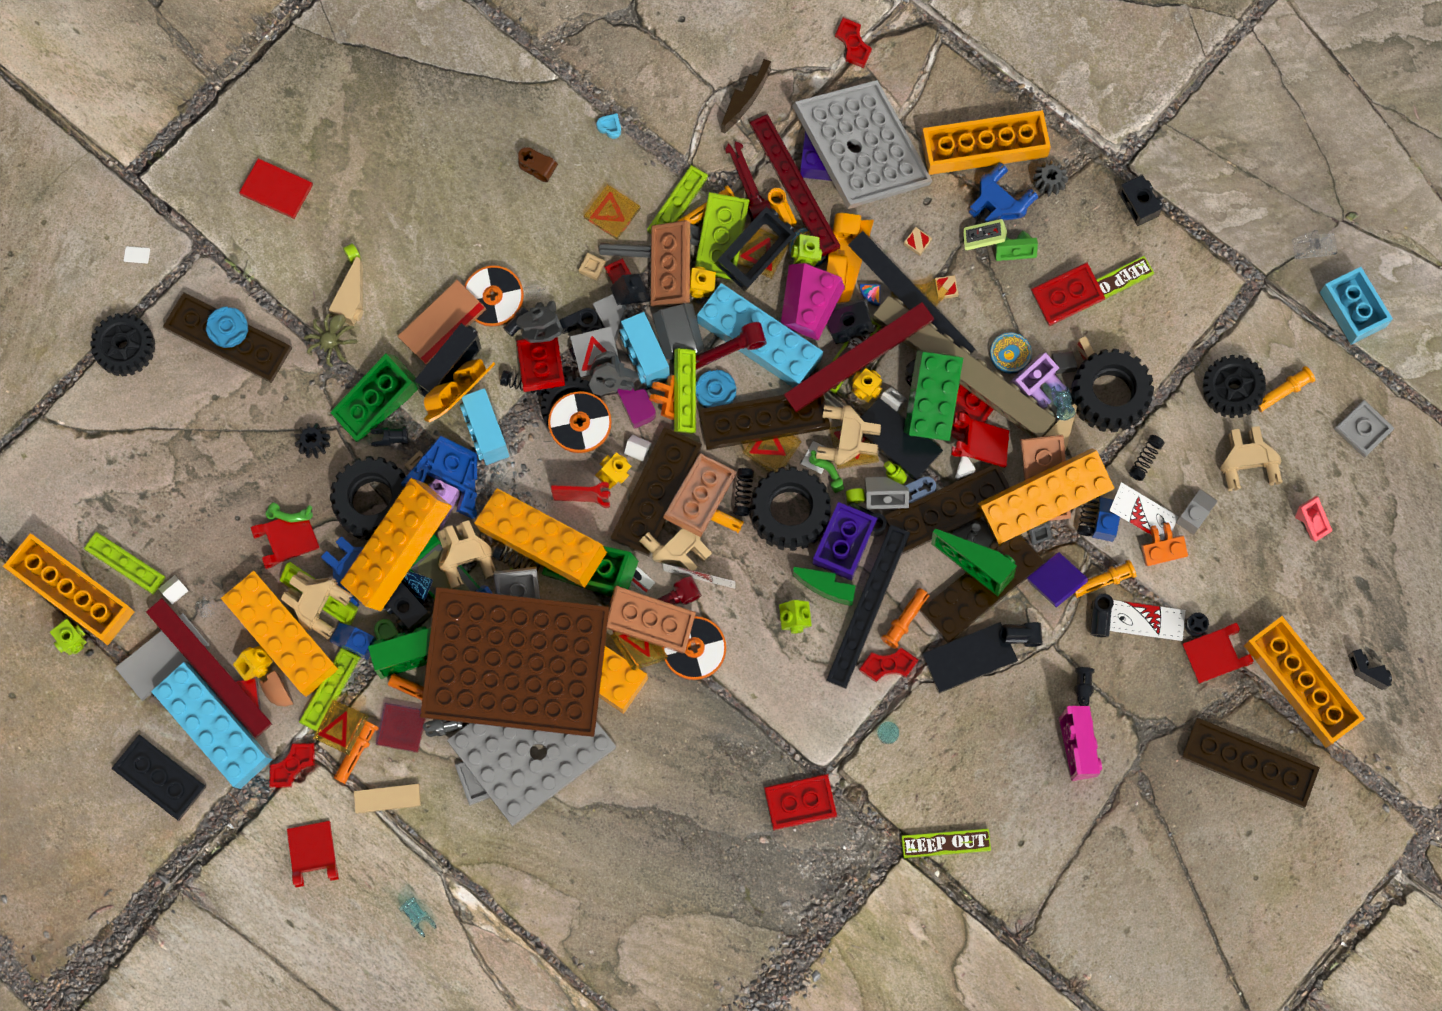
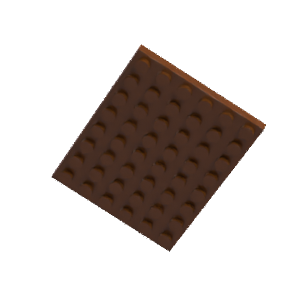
M436 587L420 718L594 737L609 607Z

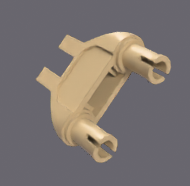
M824 405L823 418L838 419L843 424L839 447L835 449L818 446L816 459L835 461L837 465H842L860 453L877 456L878 445L862 442L863 433L880 436V424L864 422L850 405L843 406V408Z
M1260 426L1251 427V430L1248 431L1250 444L1243 445L1240 429L1231 430V433L1228 434L1231 452L1220 467L1221 472L1225 474L1228 491L1241 489L1237 471L1243 469L1264 467L1267 469L1269 485L1283 483L1279 465L1282 462L1281 457L1275 450L1263 442Z
M469 520L460 523V525L454 528L451 525L437 532L443 548L438 565L440 571L446 573L451 589L464 585L457 569L462 564L472 561L480 562L485 579L494 576L496 569L491 559L493 551L485 541L475 535Z
M683 528L666 545H661L650 532L639 541L653 554L652 559L655 562L677 564L680 568L695 571L697 566L686 555L690 550L703 562L712 554L700 541L699 536Z
M299 571L297 575L292 576L289 583L303 592V594L290 588L288 592H284L281 600L295 609L298 620L303 628L308 631L314 630L328 640L334 633L335 627L320 619V613L329 596L346 606L353 594L338 586L337 580L334 578L314 580Z

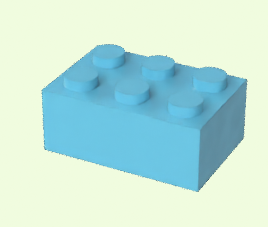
M1362 267L1326 283L1320 291L1322 298L1351 345L1386 328L1393 320Z
M645 312L621 321L622 329H619L620 338L624 347H628V356L632 365H637L636 369L640 383H645L648 389L652 387L653 382L662 383L667 381L668 376H670L669 365Z
M485 388L463 396V404L460 405L472 441L477 440V442H474V446L479 460L484 459L485 464L488 465L510 457Z

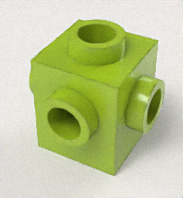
M799 234L791 249V257H794L793 264L805 263L814 267L821 260L822 249H819V237Z
M792 600L779 604L782 630H790L792 634L804 632L803 629L812 627L808 601Z
M68 619L50 631L56 640L53 644L61 653L65 651L68 655L77 654L84 648L83 645L87 643L83 637L86 634L79 625L74 626Z

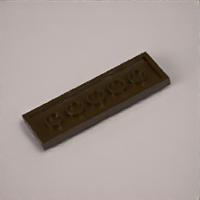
M183 292L164 323L163 328L272 383L292 347L248 325V333L245 339L240 344L229 348L217 346L210 340L206 332L208 317L217 308Z
M824 394L798 412L793 410L784 395L699 409L706 450L830 429L829 418H823L824 405H826Z
M665 427L663 428L610 539L648 557L650 556L651 552L639 541L648 532L656 540L658 539L666 523V519L663 518L664 514L692 468L701 450V443Z
M992 465L910 503L909 508H899L884 516L888 527L891 524L910 532L902 553L905 554L931 542L935 529L950 533L984 517L978 503L1010 488L1000 467Z
M1021 535L1003 542L994 549L1003 555H1009L1017 565L1014 578L999 596H996L966 572L920 609L921 614L947 643L952 641L1045 564L1043 559Z
M1198 717L1194 722L1181 757L1186 761L1303 809L1307 805L1320 769L1318 766Z

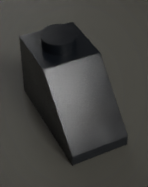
M640 274L622 275L610 287L617 305L651 301L647 286Z

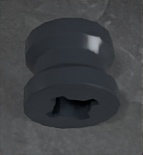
M1200 612L1192 614L1186 620V632L1193 637L1201 636L1209 626L1207 616Z

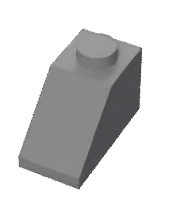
M612 294L593 303V309L597 313L603 328L611 326L616 344L620 333L619 329L622 327L621 321L625 319L624 310H626V306L617 305Z
M865 477L866 509L909 508V488L887 477Z
M1200 489L1176 523L1194 535L1217 503V500Z

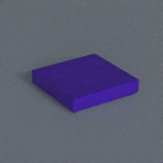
M1060 552L1027 578L1028 582L1056 608L1088 582L1087 577Z

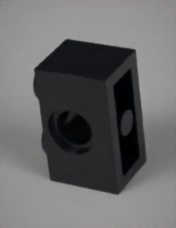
M1143 175L1121 184L1118 191L1137 227L1159 217L1162 211L1161 200L1155 197L1150 181L1146 180ZM1142 197L1146 202H1140L1137 198Z
M864 301L833 311L827 322L835 344L846 343L850 339L865 336L875 331L869 310Z
M402 582L384 606L389 615L392 613L398 618L396 620L397 624L403 630L407 628L411 633L430 617L429 612ZM401 605H410L407 612H399Z

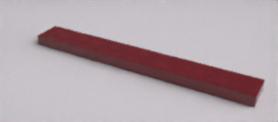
M766 114L750 121L751 129L810 236L819 237V249H822V257L840 249L836 236L769 115Z
M923 302L785 393L784 397L793 410L798 412L933 322V316Z
M163 598L146 611L155 624L255 738H258L273 725Z

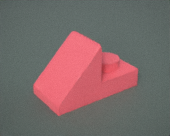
M1318 496L1299 506L1295 518L1305 524L1311 540L1316 542L1332 532Z

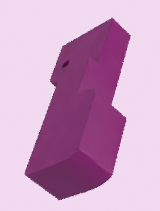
M618 388L617 395L634 429L656 418V410L649 400L646 390L634 391V388L629 391Z

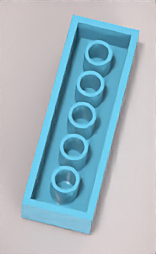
M722 283L697 314L698 324L725 342L740 335L741 328L744 325L760 322L767 344L755 350L744 348L738 351L793 388L808 379L822 360L823 351Z
M183 662L151 691L233 787L241 789L273 760L190 664Z

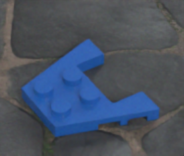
M440 436L404 478L401 485L405 487L411 478L424 483L426 474L441 480L462 492L456 512L473 519L477 515V510L475 509V498L477 497L475 492L477 453Z

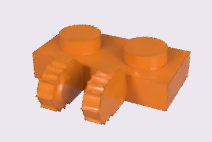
M674 375L668 376L667 384L660 382L652 383L651 388L665 392L664 397L658 394H651L649 400L662 404L661 416L674 420Z
M1168 522L1163 524L1164 540H1160L1158 528L1154 525L1150 528L1153 542L1141 545L1146 566L1188 557L1184 536L1172 537L1171 526Z

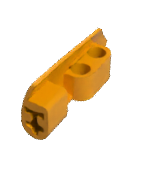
M837 213L834 217L833 233L840 244V249L828 255L826 272L842 277L845 288L837 303L851 300L862 264V259L848 244L862 231L869 237L874 220H861V215Z
M481 359L465 362L453 374V382L437 385L425 396L424 406L428 415L424 420L430 423L449 411L494 367L495 363L493 362L486 369Z

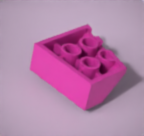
M805 263L789 265L781 323L794 332L818 341L845 288L842 277Z
M1067 706L1058 719L1071 781L1098 777L1100 771H1102L1101 759L1097 756L1096 749H1098V744L1094 736L1090 706Z

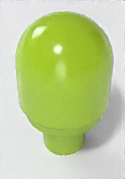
M891 461L885 462L884 467L887 470V477L903 485L907 479L905 471L899 465H893Z

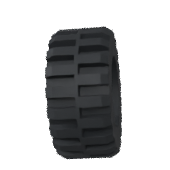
M1104 349L1100 350L1098 355L1097 353L1091 354L1088 360L1085 359L1081 363L1073 379L1070 395L1071 400L1077 406L1076 412H1080L1079 418L1082 421L1087 419L1089 421L1088 426L1093 428L1096 425L1100 427L1099 431L1103 432L1106 429H1110L1111 433L1118 432L1119 428L1123 431L1127 430L1131 425H1136L1150 406L1154 393V386L1151 385L1153 382L1152 375L1147 374L1149 369L1146 364L1143 366L1140 364V358L1137 356L1132 358L1130 356L1131 353L1125 351L1123 354L1119 353V349H1112L1111 352ZM1105 375H1112L1122 379L1128 385L1131 392L1129 402L1121 406H1110L1101 402L1094 393V381Z
M366 456L365 461H361L360 458L355 459V464L352 466L349 463L344 466L345 471L343 473L338 472L335 476L337 482H332L331 489L333 493L330 494L331 507L339 523L348 533L351 532L353 536L359 539L362 536L365 540L371 538L404 489L401 482L406 477L402 469L397 468L394 462H386L385 458L382 457L374 460L373 456ZM370 482L386 484L391 490L392 497L389 505L382 512L375 515H363L355 510L353 498L360 487Z
M791 466L790 470L780 467L778 472L770 471L767 473L766 478L762 477L758 481V486L752 492L750 518L752 519L754 530L758 531V536L761 539L767 540L766 543L768 545H777L780 550H784L785 547L790 548V551H796L797 547L804 549L808 547L809 543L812 542L814 544L819 539V536L825 532L830 519L831 499L829 493L826 492L827 487L823 482H819L817 475H809V470L804 468L802 471H798L797 467ZM785 492L798 493L809 502L810 514L804 522L798 525L789 526L781 524L771 514L770 506L772 500Z

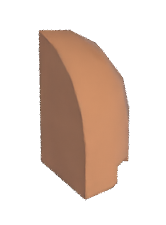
M276 671L266 676L267 680L260 681V686L271 703L284 707L293 705Z

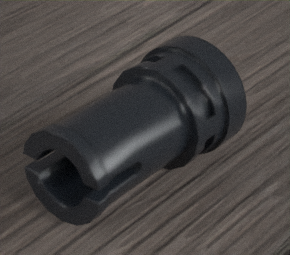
M523 306L516 313V316L503 327L511 337L520 329L516 324L518 317L528 312Z

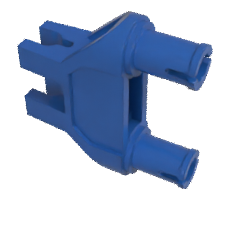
M1000 162L988 174H983L980 177V197L970 206L969 214L974 218L985 208L991 212L985 219V223L999 219L1014 220L1022 218L1027 214V208L1038 199L1036 192L1031 194L1033 192L1032 189H1028L1019 200H1015L996 182L1008 172L1006 166L1001 168L1003 164Z
M341 536L336 543L346 555L340 561H337L326 551L321 558L333 569V578L337 580V585L348 591L340 582L364 547H353ZM353 595L350 602L358 607L359 604Z

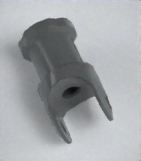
M433 719L425 722L423 729L428 737L444 736L446 732L461 730L463 725L462 722Z

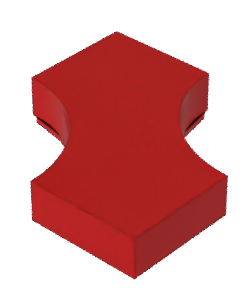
M843 17L835 37L841 40L846 47V62L864 68L872 48L866 45L860 36L861 24Z
M903 648L888 656H881L871 652L859 668V671L876 683L882 677L890 674H897L907 678L919 659Z
M292 743L289 755L280 763L270 765L269 787L292 788L293 781L301 770L309 766H315V744Z

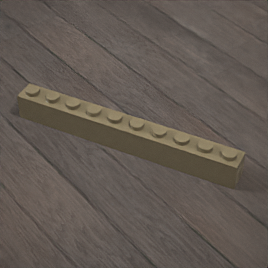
M888 296L873 314V320L884 328L909 310L904 307V303L898 298L893 299ZM932 323L903 341L915 352L923 350L963 357L959 384L1032 438L1045 436L1055 424L1056 418L1053 417V412L1047 408L1042 409L1037 405V401L1033 397L1023 395L1020 392V388L1015 384H1008L1003 380L1004 377L999 372L989 370L984 361L979 358L974 359L963 346L959 348L953 343L954 340L950 336L940 334Z

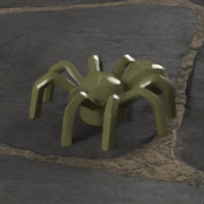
M333 313L327 314L324 318L325 332L317 326L316 322L320 318L313 319V327L321 336L315 334L304 336L306 341L309 338L320 340L309 346L307 349L309 355H312L311 350L320 345V349L324 348V352L329 349L326 356V364L330 367H333V364L330 362L333 348L339 360L346 363L347 360L342 356L338 344L346 345L358 342L357 339L344 341L339 339L345 331L354 329V326L348 325L342 328L346 321L345 316L337 315L333 317ZM330 317H333V318L330 320V330H329V327H328V319H329Z

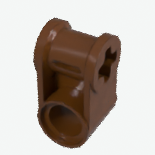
M529 147L522 148L518 153L519 168L542 182H548L558 166V163L553 158Z

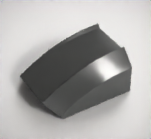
M684 303L659 310L652 314L660 346L666 359L674 360V349L677 348L696 350V354L704 349L693 304Z

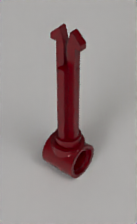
M735 141L738 158L730 144L727 145L725 152L726 154L730 153L747 197L750 200L748 213L751 221H753L765 207L770 209L771 206L769 201L763 199L758 192L741 151L743 145Z
M753 322L746 324L741 328L740 335L697 355L696 370L740 349L755 350L765 346L767 342L761 323Z
M688 576L673 585L674 589L670 593L658 598V600L673 605L681 601L683 605H687L699 599L702 594L693 577ZM613 631L614 634L622 635V633Z

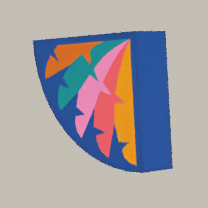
M860 284L861 295L871 305L880 306V285Z

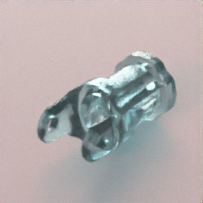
M1053 386L1051 394L1053 403L1057 407V417L1060 420L1073 418L1075 409L1071 405L1072 397L1069 387H1066L1064 392L1056 391L1055 386Z
M415 897L410 898L399 908L411 920L410 924L421 937H425L424 932L419 927L421 922L427 921L434 929L437 928L426 911L423 912L416 903Z

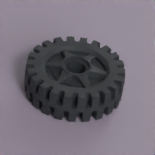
M117 313L115 317L108 316L107 321L102 320L100 322V327H95V333H92L91 336L93 341H90V346L92 347L91 351L95 360L105 371L119 376V374L122 377L127 376V374L134 375L137 370L141 372L143 366L147 367L149 365L148 360H152V353H155V340L151 330L143 320L138 319L135 315L130 316L128 313L120 315ZM122 342H127L125 347L119 348Z
M1230 355V358H1226V356L1221 357V361L1218 359L1214 361V365H1210L1208 371L1205 372L1203 379L1205 401L1210 408H1213L1215 413L1218 414L1220 412L1223 417L1229 415L1230 418H1234V416L1238 415V418H1241L1243 414L1248 416L1252 410L1256 411L1258 409V405L1262 404L1265 397L1266 379L1265 375H1263V370L1261 367H1258L1256 362L1252 363V359L1248 357L1246 359L1242 355H1239L1238 358H1235V355ZM1232 384L1239 385L1237 389H1232L1229 386Z
M570 376L568 379H564L565 386L546 389V393L543 394L541 401V413L548 429L550 411L560 398L573 392L593 394L588 380H582L580 377L574 379ZM578 418L577 422L574 424H578V426L581 427L583 426V422L586 421H582L581 418Z

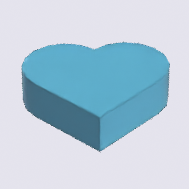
M617 113L600 117L597 120L596 126L600 133L607 134L612 139H616L621 135V125Z

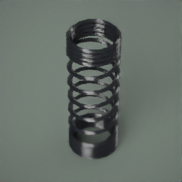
M504 370L501 375L500 385L507 387L509 384L510 388L514 386L515 389H518L520 386V390L523 391L521 389L522 378L516 388L518 373H516L515 380L512 386H510L512 372ZM546 389L535 390L538 396H543L546 393Z
M1156 435L1149 436L1148 442L1145 443L1146 447H1143V452H1140V456L1137 457L1138 461L1134 462L1135 466H1132L1129 471V475L1135 480L1143 481L1146 476L1145 473H1148L1146 469L1137 466L1136 462H1139L1148 469L1151 468L1148 464L1139 461V458L1153 464L1152 460L1143 457L1141 454L1145 453L1148 457L1156 459L1153 454L1145 452L1144 448H1147L1154 454H1159L1157 450L1148 447L1147 444L1149 443L1159 450L1165 444L1164 440Z
M739 468L737 473L738 481L753 482L752 479L741 478H753L754 470ZM736 481V483L738 484V486H736V489L738 490L737 492L752 493V491L750 490H739L737 488L739 486L752 488V485L739 484L738 481ZM735 492V494L737 495V497H735V500L738 497L745 499L751 498V496L738 495L737 492ZM736 500L733 514L749 516L750 508L737 506L736 503L750 504V502Z
M1090 500V501H1088V502L1094 503V504H1098V503H1099V502L1096 501V500ZM1083 504L1084 506L1081 507L1082 512L1080 513V515L1082 516L1081 518L1096 520L1095 517L1083 516L1082 513L1086 512L1088 514L1096 515L1097 512L1083 510V507H1088L1091 509H1098V507ZM1079 518L1081 522L1078 524L1077 533L1083 536H1093V527L1080 524L1084 523L1093 526L1095 523L1083 522Z
M498 543L492 553V557L499 561L503 560L504 564L508 562V566L513 565V569H520L525 556L522 557L519 565L515 567V563L520 556V553H518L515 561L510 565V560L515 550L505 562V557L510 548L507 549L505 555L500 559L506 546ZM530 559L527 560V562H526V564H525V566H524L523 568H526V566L528 565ZM534 561L530 567H536L538 572L540 564Z

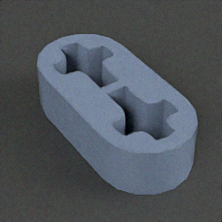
M923 477L905 485L909 488V494L915 492L911 496L909 504L934 493L936 490V482L931 477ZM923 483L931 484L930 491L926 489L919 491V489L923 487Z

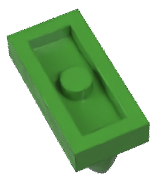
M1023 230L1017 239L1011 240L1006 236L1004 242L997 243L995 246L996 261L1037 258V238H1032Z

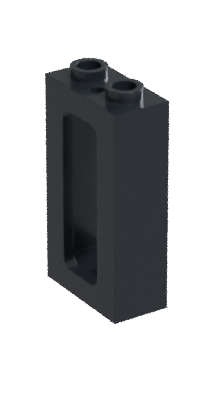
M765 207L714 263L743 291L751 286L797 235L793 232L794 228L789 223L781 221L778 218L779 214L772 208ZM762 225H767L778 235V239L745 275L731 260Z
M461 323L416 377L414 382L419 394L425 397L437 385L453 382V374L465 362L473 360L482 349L477 335L478 332L472 326L468 325L466 327Z

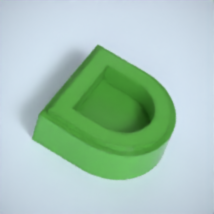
M381 619L374 626L377 640L385 639L387 641L394 639L393 636L398 634L394 623L388 619Z

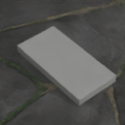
M182 613L179 618L208 649L210 647L208 642ZM161 630L115 668L138 697L144 701L152 694L151 691L183 662L187 664L190 662Z

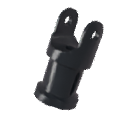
M407 426L398 429L386 427L371 430L372 434L384 435L381 441L371 443L373 447L391 446L394 443H404L405 445L409 443Z
M1078 667L1075 668L1077 685L1074 686V691L1078 696L1079 705L1088 706L1090 697L1094 692L1092 674L1095 673V669Z

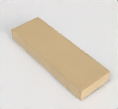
M411 784L354 791L355 813L421 806L420 785Z

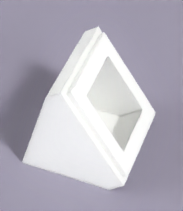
M892 387L884 391L880 398L896 412L907 400L906 397Z
M632 435L627 441L624 454L643 462L652 443Z
M963 456L961 458L955 480L959 481L974 474L976 469L968 457Z
M175 575L159 588L160 592L172 605L188 592V589Z

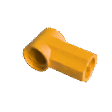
M780 188L770 190L767 200L771 208L779 214L778 218L784 223H789L792 227L797 225L786 200L784 190ZM773 197H779L782 201L780 203H774L771 199Z

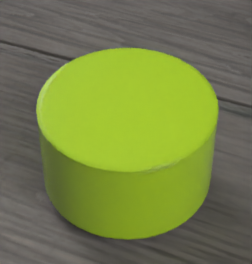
M353 243L343 247V251L350 264H353L356 257L361 260L360 254Z
M864 489L847 490V503L852 504L854 502L859 504L865 502Z

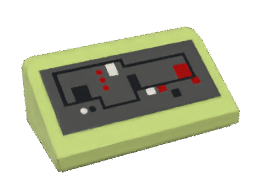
M1003 219L965 227V250L1004 242L1007 230Z

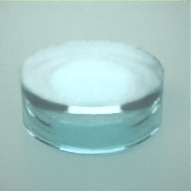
M892 722L881 724L877 732L879 740L884 744L896 742L899 737L897 725Z

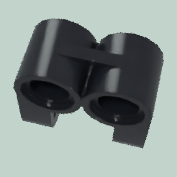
M584 308L559 320L563 328L561 334L569 333L578 328L581 329L582 333L603 328L597 313L591 308ZM588 317L593 319L590 324L583 323L584 319ZM571 347L569 352L573 360L576 361L574 349Z

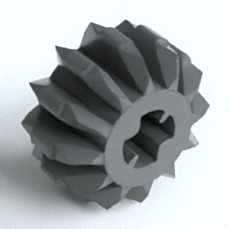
M1052 160L1049 165L1044 162L1041 167L1036 168L1033 180L1036 181L1034 184L1035 188H1040V194L1047 191L1048 197L1051 195V192L1057 196L1060 190L1065 189L1068 177L1065 176L1067 173L1066 169L1060 170L1061 163L1054 166Z

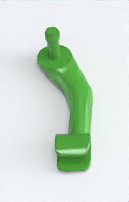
M812 450L809 457L810 463L827 470L833 479L830 485L835 493L844 489L843 481L839 477L834 465L828 460L816 459V451Z
M273 502L268 506L265 513L269 519L276 517L291 523L310 520L313 517L311 505L300 512L289 514L280 511L279 505Z

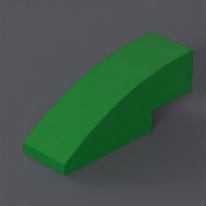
M799 567L793 568V577L812 592L836 603L848 606L853 605L856 585L835 582L836 573Z

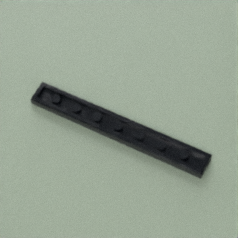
M864 231L848 244L909 310L923 302L934 318V321L931 323L940 334L950 336L954 340L953 343L959 348L963 346L970 352V355L976 350Z
M890 524L826 682L847 689L910 536L909 531Z

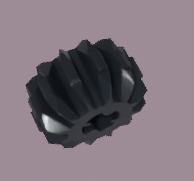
M307 423V429L300 427L299 430L302 434H295V438L298 440L295 442V446L299 448V453H305L307 458H310L312 454H314L315 458H318L319 452L326 454L324 447H330L328 440L331 438L329 434H326L327 429L325 427L320 428L318 423H315L313 428L310 423ZM310 439H313V440H316V442H314V443L311 442V441L309 442V440H310Z

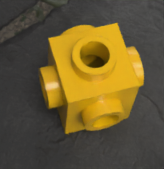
M704 267L692 268L690 270L691 296L694 298L709 297L715 290L716 272L705 270Z
M867 368L862 373L860 371L857 372L852 379L854 395L869 403L873 397L876 398L882 391L881 376L876 371H870Z
M616 452L611 457L607 455L600 462L602 467L595 476L601 482H608L609 489H611L618 482L622 484L629 476L627 471L632 466L624 456Z
M260 645L243 650L233 663V666L244 681H247L254 677H263L268 672V667L273 661Z

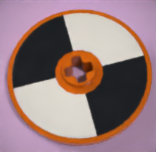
M501 266L483 267L474 272L465 283L464 287L486 308L475 320L481 325L493 327L506 324L516 316V313L522 307L524 300L522 284L518 277L507 268ZM491 292H495V294H498V296H495V300L493 301L491 300V298H488L489 296H491Z
M573 392L563 396L554 404L549 414L548 425L553 440L561 448L573 453H586L595 450L605 442L611 430L612 420L607 405L599 397L588 392ZM578 418H581L582 421H586L583 422V426L579 427L578 424H574L577 422Z
M695 616L685 653L682 654L662 647V653L667 666L673 673L684 679L700 680L711 676L721 667L726 655V641L722 631L715 623L706 618ZM692 643H695L696 646H700V648L697 649V653H693L692 650H688L689 648H691Z

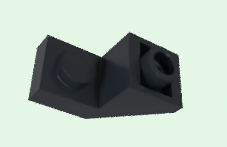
M1362 649L1354 650L1348 655L1355 676L1381 690H1385L1392 685L1391 673L1389 670H1386L1385 665L1368 669L1369 661L1366 654H1363Z

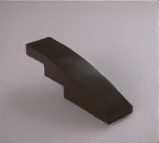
M763 59L758 75L749 74L743 91L734 90L721 124L722 133H726L754 103L771 71V61Z

